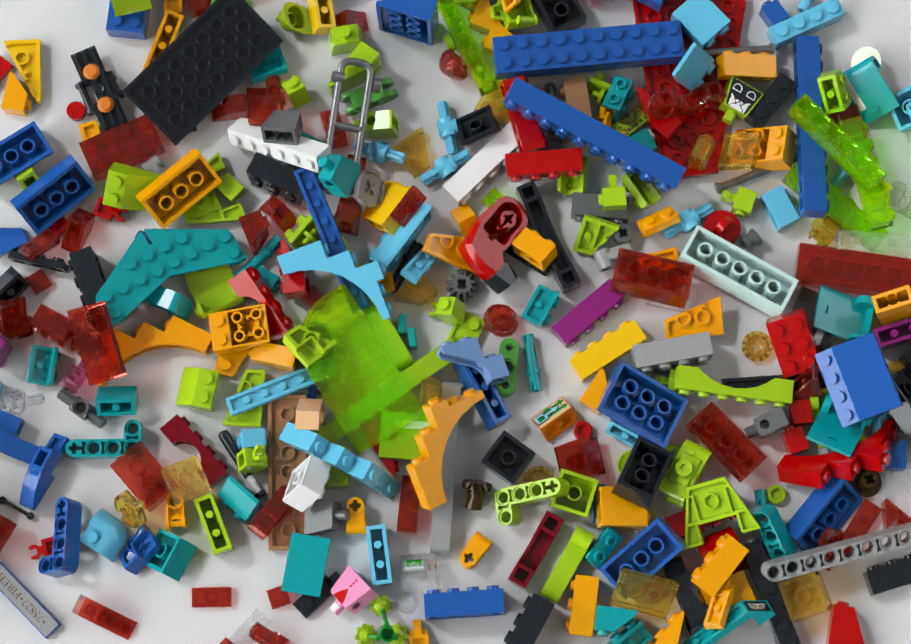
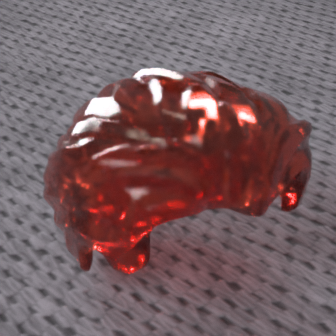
M452 49L445 50L439 59L441 72L454 80L462 81L468 76V65H462V58Z
M491 305L484 313L485 327L495 336H511L518 327L516 312L507 305Z

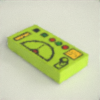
M640 103L627 112L620 122L616 121L611 125V128L629 137L642 127L647 120Z

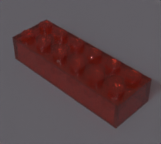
M800 243L797 247L793 277L799 280L798 286L820 289V286L824 285L839 292L874 296L909 285L911 289V259Z

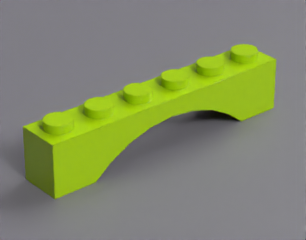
M679 365L675 369L673 390L679 391L678 394L680 395L696 393L701 398H709L710 395L717 396L718 400L727 401L729 398L736 399L738 403L754 401L755 405L766 406L769 403L774 404L776 408L780 406L785 408L792 404L794 380L774 378L757 387L733 388L714 381L699 367Z

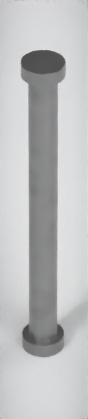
M769 43V45L703 50L710 56H719L723 51L728 50L739 54L744 51H750L751 54L761 52L774 54L775 48L774 43Z
M797 152L794 153L793 163L797 162ZM756 169L720 184L718 182L714 183V188L717 194H720L725 189L772 171Z

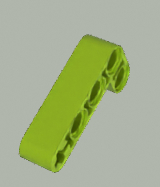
M547 478L498 490L495 494L498 522L503 526H518L522 522L521 505L565 496L570 490L569 482L563 478Z
M577 526L540 595L556 604L558 603L595 537L594 534Z

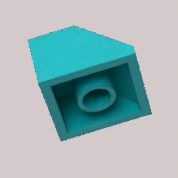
M231 475L217 494L220 498L219 503L225 509L230 507L235 511L233 516L240 522L245 520L248 523L263 507L261 502Z
M160 528L156 539L162 548L146 566L179 582L190 560L193 558L197 546Z
M597 605L593 632H597V636L608 637L609 634H613L637 615V611Z

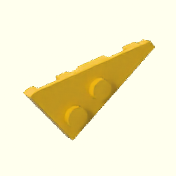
M41 40L4 41L36 103L42 104Z

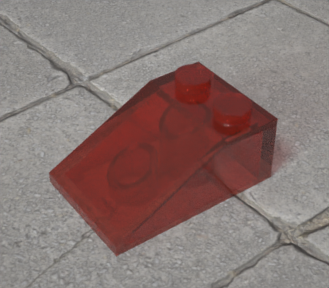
M138 441L110 465L149 512L166 500L169 493L175 492L180 488L141 441Z

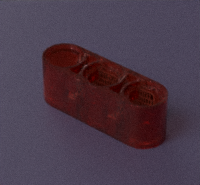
M282 485L247 527L262 541L292 508V506L282 501L287 489L285 485Z

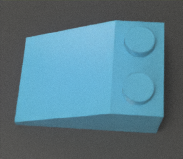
M693 42L673 71L672 76L676 82L694 93L695 90L699 91L703 86L705 75H710L714 70L715 60Z

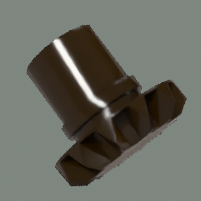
M861 469L859 474L850 483L861 497L868 498L879 492L882 480L878 472Z
M463 480L461 487L467 489L465 508L482 510L484 496L486 492L492 491V485L482 480Z

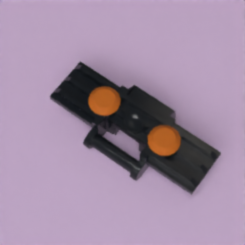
M95 45L70 55L81 79L80 82L75 84V88L80 92L87 108V115L92 116L96 114L105 135L129 125L117 98L125 97L122 92L123 90L117 84L115 72L105 70ZM91 85L98 99V102L95 104L92 103L86 87Z

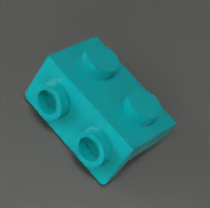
M280 45L250 73L253 84L289 72Z
M618 75L613 79L602 106L612 110L614 121L620 122L622 116H626L628 112V103L633 101L635 96L633 80Z
M539 283L521 318L541 329L543 324L547 325L552 315L549 313L552 308L556 309L561 301L558 298L560 292L557 290L554 292Z
M32 345L26 383L49 387L56 382L57 372L55 369L61 357V354L58 353V347L50 348Z
M632 619L625 624L624 630L620 633H614L609 638L610 641L607 644H646L653 637L644 627L641 620Z

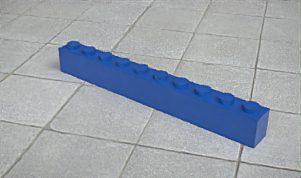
M797 35L793 42L794 81L796 82L794 91L800 217L823 218L825 213L829 211L830 202L827 200L826 195L829 190V184L826 182L828 165H825L827 147H824L826 130L823 129L826 115L823 112L822 106H824L817 81L823 70V61H820L822 44L819 43V36Z

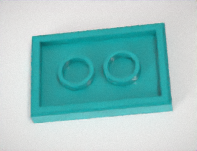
M292 532L281 591L321 598L331 539Z

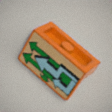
M560 397L531 418L547 442L579 421L573 408L563 397Z

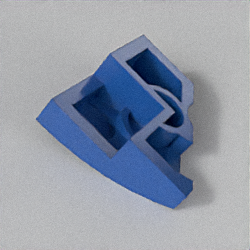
M0 228V257L9 254L10 250H22L31 245L23 228Z
M140 519L136 523L139 528L135 536L129 537L127 545L119 557L125 570L135 575L162 548L151 530Z

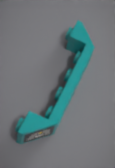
M741 600L730 608L724 629L707 630L703 627L681 644H715L751 617L760 626L776 614L767 600Z

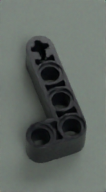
M678 556L667 562L663 566V570L681 611L685 612V623L690 636H692L704 627L703 623L707 613L681 556Z

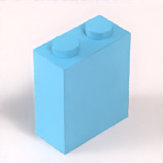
M686 0L671 15V21L680 20L681 31L702 49L706 47L709 49L716 42L715 39L719 35H725L730 29L729 24L731 20L711 0Z

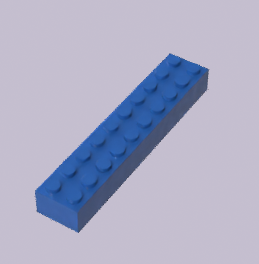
M680 20L493 37L491 44L495 80H506L523 75L524 78L679 64L685 55Z
M518 77L512 82L502 101L505 104L504 107L510 111L515 112L517 110L522 113L521 116L525 119L538 121L540 127L546 130L551 128L556 131L555 134L557 136L573 140L572 144L582 148L584 146L590 149L589 153L592 155L605 157L607 163L613 166L618 164L623 167L622 170L624 172L640 176L639 180L647 184L650 182L655 184V188L661 192L666 193V191L670 192L676 189L686 170L685 167Z

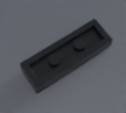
M16 249V251L10 250L8 258L15 263L67 273L69 268L62 258L53 257V259H48L43 254L35 253L30 255L27 254V251Z

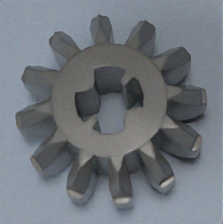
M457 270V276L451 273L450 277L452 280H446V284L450 285L446 287V291L451 292L449 296H457L459 300L463 297L464 302H467V296L473 299L474 295L472 292L478 291V288L475 287L478 281L473 280L474 274L467 276L468 270H465L463 275H461L460 270ZM459 283H462V285L465 283V289H462V287L459 289Z

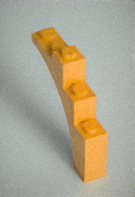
M478 0L473 5L463 6L471 9L467 20L470 21V28L487 34L484 36L481 44L483 52L493 56L492 38L512 36L513 34L506 30L499 20L490 18L489 0Z
M174 315L166 321L164 332L146 322H143L142 326L139 325L134 334L135 338L114 328L105 339V345L111 351L105 354L102 361L104 363L101 369H97L95 372L93 383L98 387H105L110 378L124 364L139 355L153 350L182 348L207 356L212 347L211 334Z
M470 388L463 391V395L459 397L453 396L449 399L434 397L428 400V404L422 406L429 426L420 429V433L414 435L421 456L413 458L411 460L412 463L406 465L420 504L424 509L432 510L447 502L441 472L446 442L460 417L472 405L485 398L482 390Z

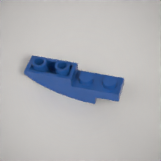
M54 433L46 447L39 446L24 478L20 505L32 510L37 508L55 479L51 473L65 453L66 444L70 441L69 438Z

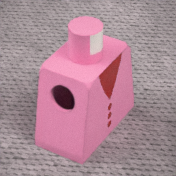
M348 566L331 589V593L337 600L329 608L337 616L345 608L352 614H356L379 595L353 568Z

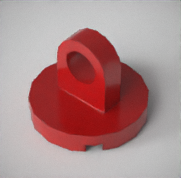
M714 211L707 216L703 223L704 229L732 244L740 236V222L729 211Z

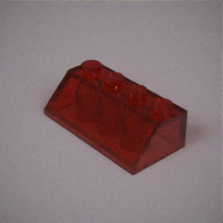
M105 300L67 310L89 386L126 376L127 371Z
M712 401L685 426L740 483L767 458Z

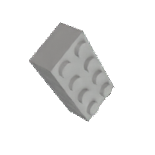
M709 331L632 345L630 351L633 367L646 375H650L652 371H658V373L668 372L670 368L679 365L708 364L707 361H710L714 354Z

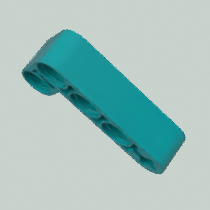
M162 286L158 287L143 301V303L167 311L172 316L174 315L184 321L187 320L194 305L193 302L182 294Z
M132 419L124 425V439H74L66 444L65 450L70 457L77 460L136 459L141 457L144 452V427L137 420ZM133 425H138L137 433L130 434V428ZM117 444L119 450L116 453H110L111 446ZM133 444H137V452L130 453V446ZM99 445V451L92 454V446ZM77 446L80 449H85V452L83 450H76L75 454L72 449H75Z
M763 504L749 508L761 526L757 530H759L772 559L797 553L784 522L774 505ZM794 562L788 564V570L794 567Z

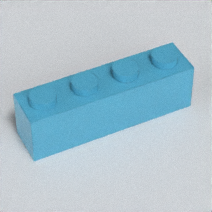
M828 0L769 27L767 36L770 42L774 43V48L777 50L793 43L797 35L808 36L841 21L845 12L839 0Z

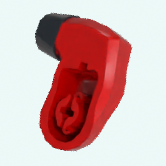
M509 196L498 198L471 224L459 246V251L464 261L496 294L506 290L518 277L509 262L504 260L503 253L528 224L527 213L523 205L515 198Z

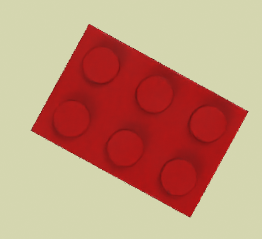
M805 308L767 319L766 327L784 378L819 368L815 358V354L819 353Z

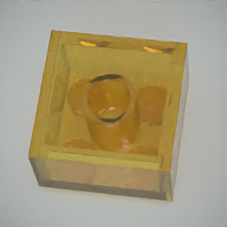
M820 571L803 574L778 584L791 622H800L834 609Z

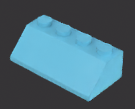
M419 201L393 236L385 232L380 239V245L374 247L369 253L370 263L379 260L380 263H384L387 272H392L403 254L410 248L413 240L417 239L432 219V206Z

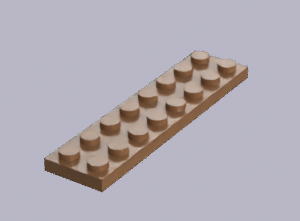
M288 395L268 403V512L281 497H284L292 471L307 458L306 453L290 447L279 439L287 422L295 424L296 408L299 399H307V395ZM290 505L285 507L268 528L269 551L289 550L292 532L304 534L305 510L300 512Z

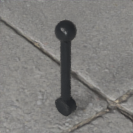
M4 496L0 497V504L10 506L27 516L29 520L34 518L32 512L28 513L7 501Z

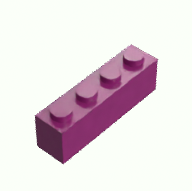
M608 279L551 327L552 333L565 348L569 345L571 347L580 341L579 337L583 333L587 335L595 328L594 324L596 322H603L609 316V311L613 308L617 310L624 304L625 295L611 279Z
M911 318L872 330V332H875L882 351L911 342Z

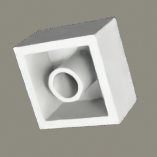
M311 454L292 471L282 501L300 512H303L308 507L311 508L317 499H321L326 489L324 486L330 478L331 474L329 471L331 465Z

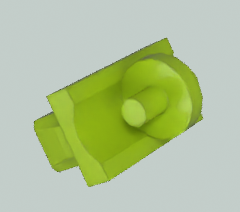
M597 73L594 77L591 76L587 87L588 92L598 98L597 104H601L602 100L605 99L611 84L605 82V75Z
M300 214L296 219V223L299 225L297 230L295 231L290 228L284 233L292 247L298 249L303 245L306 246L309 242H316L317 240L314 236L318 231L310 214L308 217Z

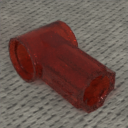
M259 622L252 626L248 635L260 644H288L290 641Z

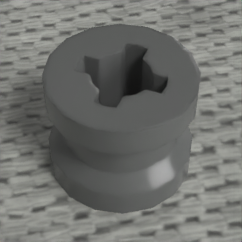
M620 224L619 230L613 234L616 244L630 243L633 236L632 228L627 224Z
M752 228L748 231V234L739 237L743 247L750 253L754 250V247L763 244L759 234Z

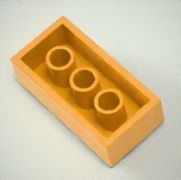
M194 148L135 197L164 230L223 181L202 154Z

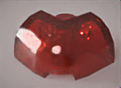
M17 296L8 300L0 299V333L10 340H20L34 335L32 316L27 315L26 298L24 296Z

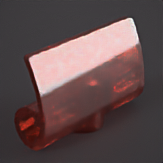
M268 76L265 80L266 88H246L248 123L250 126H261L274 111L284 110L286 98L281 85L282 79L279 76Z

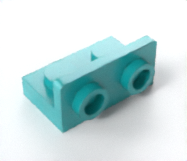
M607 527L599 534L593 546L587 550L583 560L593 567L600 569L622 540V537L612 528Z

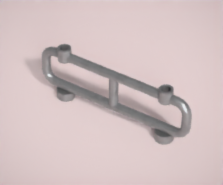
M352 57L343 59L339 63L337 71H333L331 75V82H334L335 86L325 144L330 145L332 153L335 129L357 133L353 161L361 164L371 92L380 93L382 79L374 77V69L368 61ZM348 65L363 67L367 72L359 126L337 121L342 84L345 78L344 71ZM320 181V186L325 193L332 195L331 192ZM354 185L349 196L354 193Z

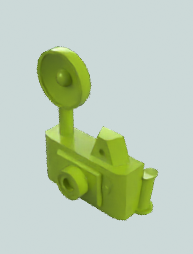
M478 0L453 1L462 6H470ZM497 0L498 3L490 6V18L503 21L506 30L533 27L538 24V18L534 14L530 0H521L508 13L504 12L501 0Z
M688 439L685 440L683 445L669 444L666 447L667 450L671 452L676 451V453L673 454L670 461L671 466L658 488L660 493L666 495L665 500L680 507L681 511L686 507V487L698 484L708 464L716 454V450L712 451ZM631 450L624 452L619 457L617 462L619 474Z

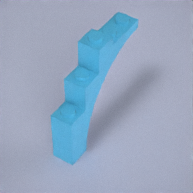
M322 240L277 256L283 275L299 271L318 270L342 276L356 284L370 297L383 320L392 317L393 309L391 303H386L384 297L387 294L383 283L379 284L380 280L385 279L384 274H387L384 263H380L379 260L357 268L356 264L359 262L355 253H351V250L328 257V254H330L327 243L323 244Z
M287 422L279 437L281 441L290 447L308 455H315L332 467L355 478L388 499L393 500L401 485V482L384 472L382 468L373 462L356 456L346 448L329 442L315 432L295 429V424Z

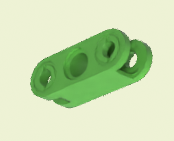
M392 78L382 79L379 94L371 92L369 109L390 102L399 96L396 89L384 91L394 85ZM365 86L347 92L340 97L341 103L351 102L352 105L345 110L346 116L361 113Z
M513 338L504 339L499 348V354L503 355L505 363L513 367L506 381L496 384V389L503 398L510 397L515 390L519 344ZM511 347L512 350L508 351L506 350V348ZM508 385V388L504 389L502 386Z

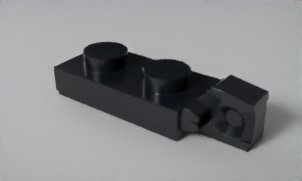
M335 571L328 578L325 574L321 598L302 595L293 605L307 619L332 595L331 589L341 575Z

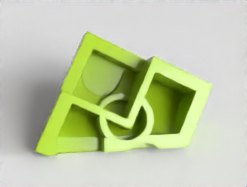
M300 324L285 333L282 341L306 369H309L322 359L338 343L334 339L332 341L321 337L320 333L309 331L307 327Z

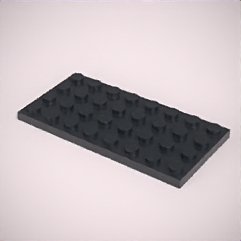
M215 0L122 92L176 146L284 40L245 0Z

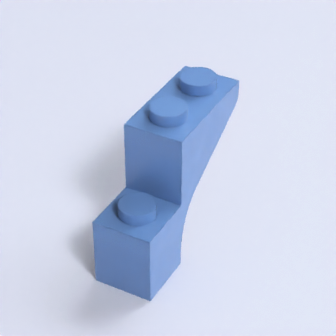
M464 337L459 342L454 343L452 341L441 344L437 351V356L441 360L476 369L483 376L487 386L505 382L509 377L503 355H495L493 353L484 357L477 337L471 339L470 337Z

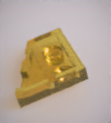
M422 127L392 147L393 150L406 154V160L403 164L414 179L430 168Z

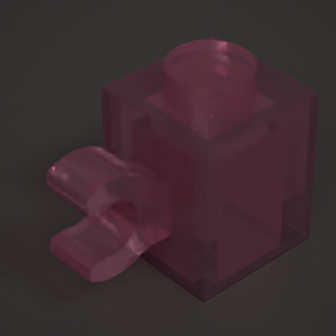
M82 358L78 366L72 363L58 385L75 395L89 374L84 371L89 361Z

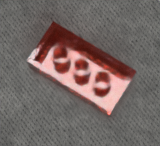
M142 115L79 143L96 182L107 178L108 171L114 162L133 167L145 162L154 154L159 156L166 153L155 125L146 115Z
M619 247L609 291L684 309L689 298L695 265Z

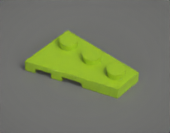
M246 369L237 393L265 383L266 370ZM263 405L234 417L231 416L229 411L222 425L262 428Z

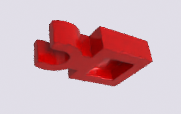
M98 198L93 216L107 221H112L113 217H116L119 222L125 223L126 220L121 218L120 214L122 212L129 213L127 209L102 204L103 198Z
M53 537L42 539V546L31 545L28 547L29 550H37V555L32 556V560H38L42 555H52Z

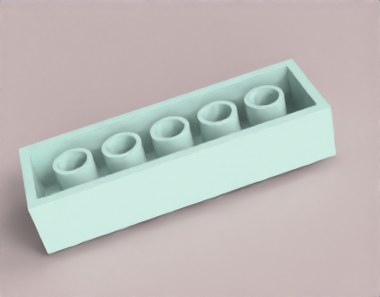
M699 225L694 229L676 262L677 265L772 317L779 316L783 312L799 281Z

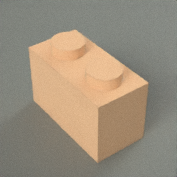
M300 398L296 408L295 429L319 430L320 425L324 424V418H326V406H323V399Z

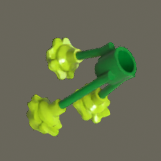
M386 594L379 595L370 602V611H373L376 616L381 614L384 625L380 626L378 634L374 630L373 625L363 623L361 627H357L354 638L358 640V644H374L376 640H382L389 644L392 642L393 644H405V639L409 638L406 626H402L401 623L389 625L386 614L392 610L391 604L393 601Z

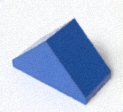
M902 439L889 451L891 461L884 471H904L906 469V441Z

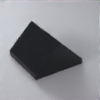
M490 105L456 119L461 144L465 147L501 131Z

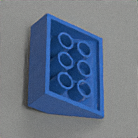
M379 0L376 2L379 30L430 46L433 45L439 28L438 0Z
M875 332L815 354L842 428L853 427L903 406Z
M622 361L615 367L610 376L597 410L641 437L665 449L689 400Z

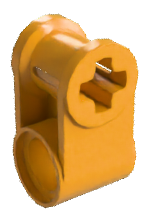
M171 492L166 497L167 530L176 527L187 529L185 497L178 492ZM174 496L180 497V504L178 506H172L171 504Z
M352 497L346 505V508L350 511V518L346 520V534H366L364 502L358 497ZM354 501H357L358 504H361V507H359L357 511H354L353 508H350V505H353Z
M476 531L460 555L461 566L465 569H473L490 549L493 542ZM471 555L473 562L465 563V556L469 557Z

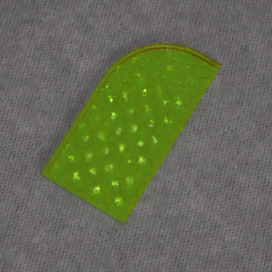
M342 284L319 299L308 312L302 326L307 327L309 331L320 333L321 337L330 341L334 339L338 343L328 354L306 370L357 453L361 455L421 418L425 413L346 285Z

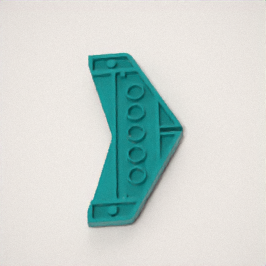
M144 229V233L151 242V245H149L140 231L97 293L96 304L112 329L127 319V316L166 280L176 275L224 265H237L246 261L247 257L234 235L226 229Z

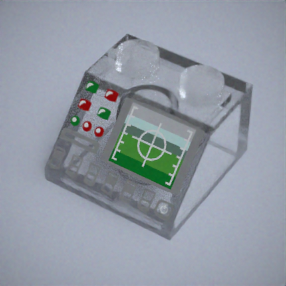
M439 553L400 555L403 594L428 593L427 590L439 589L442 592Z

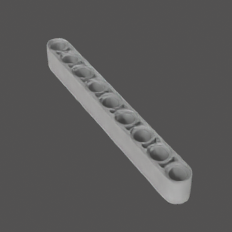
M442 381L441 399L461 396L462 383ZM459 420L450 433L443 454L441 472L447 502L433 509L430 553L450 554Z
M911 522L765 561L761 566V573L768 580L777 582L911 546ZM903 532H906V537L903 540H901V534ZM887 537V543L882 545V539ZM869 542V547L863 550L864 543ZM850 547V552L844 555V550ZM828 552H831V553H832L831 558L828 559V560H825L826 554H827ZM813 557L812 563L806 565L807 559ZM794 562V567L788 570V564ZM775 567V573L768 575L769 569Z

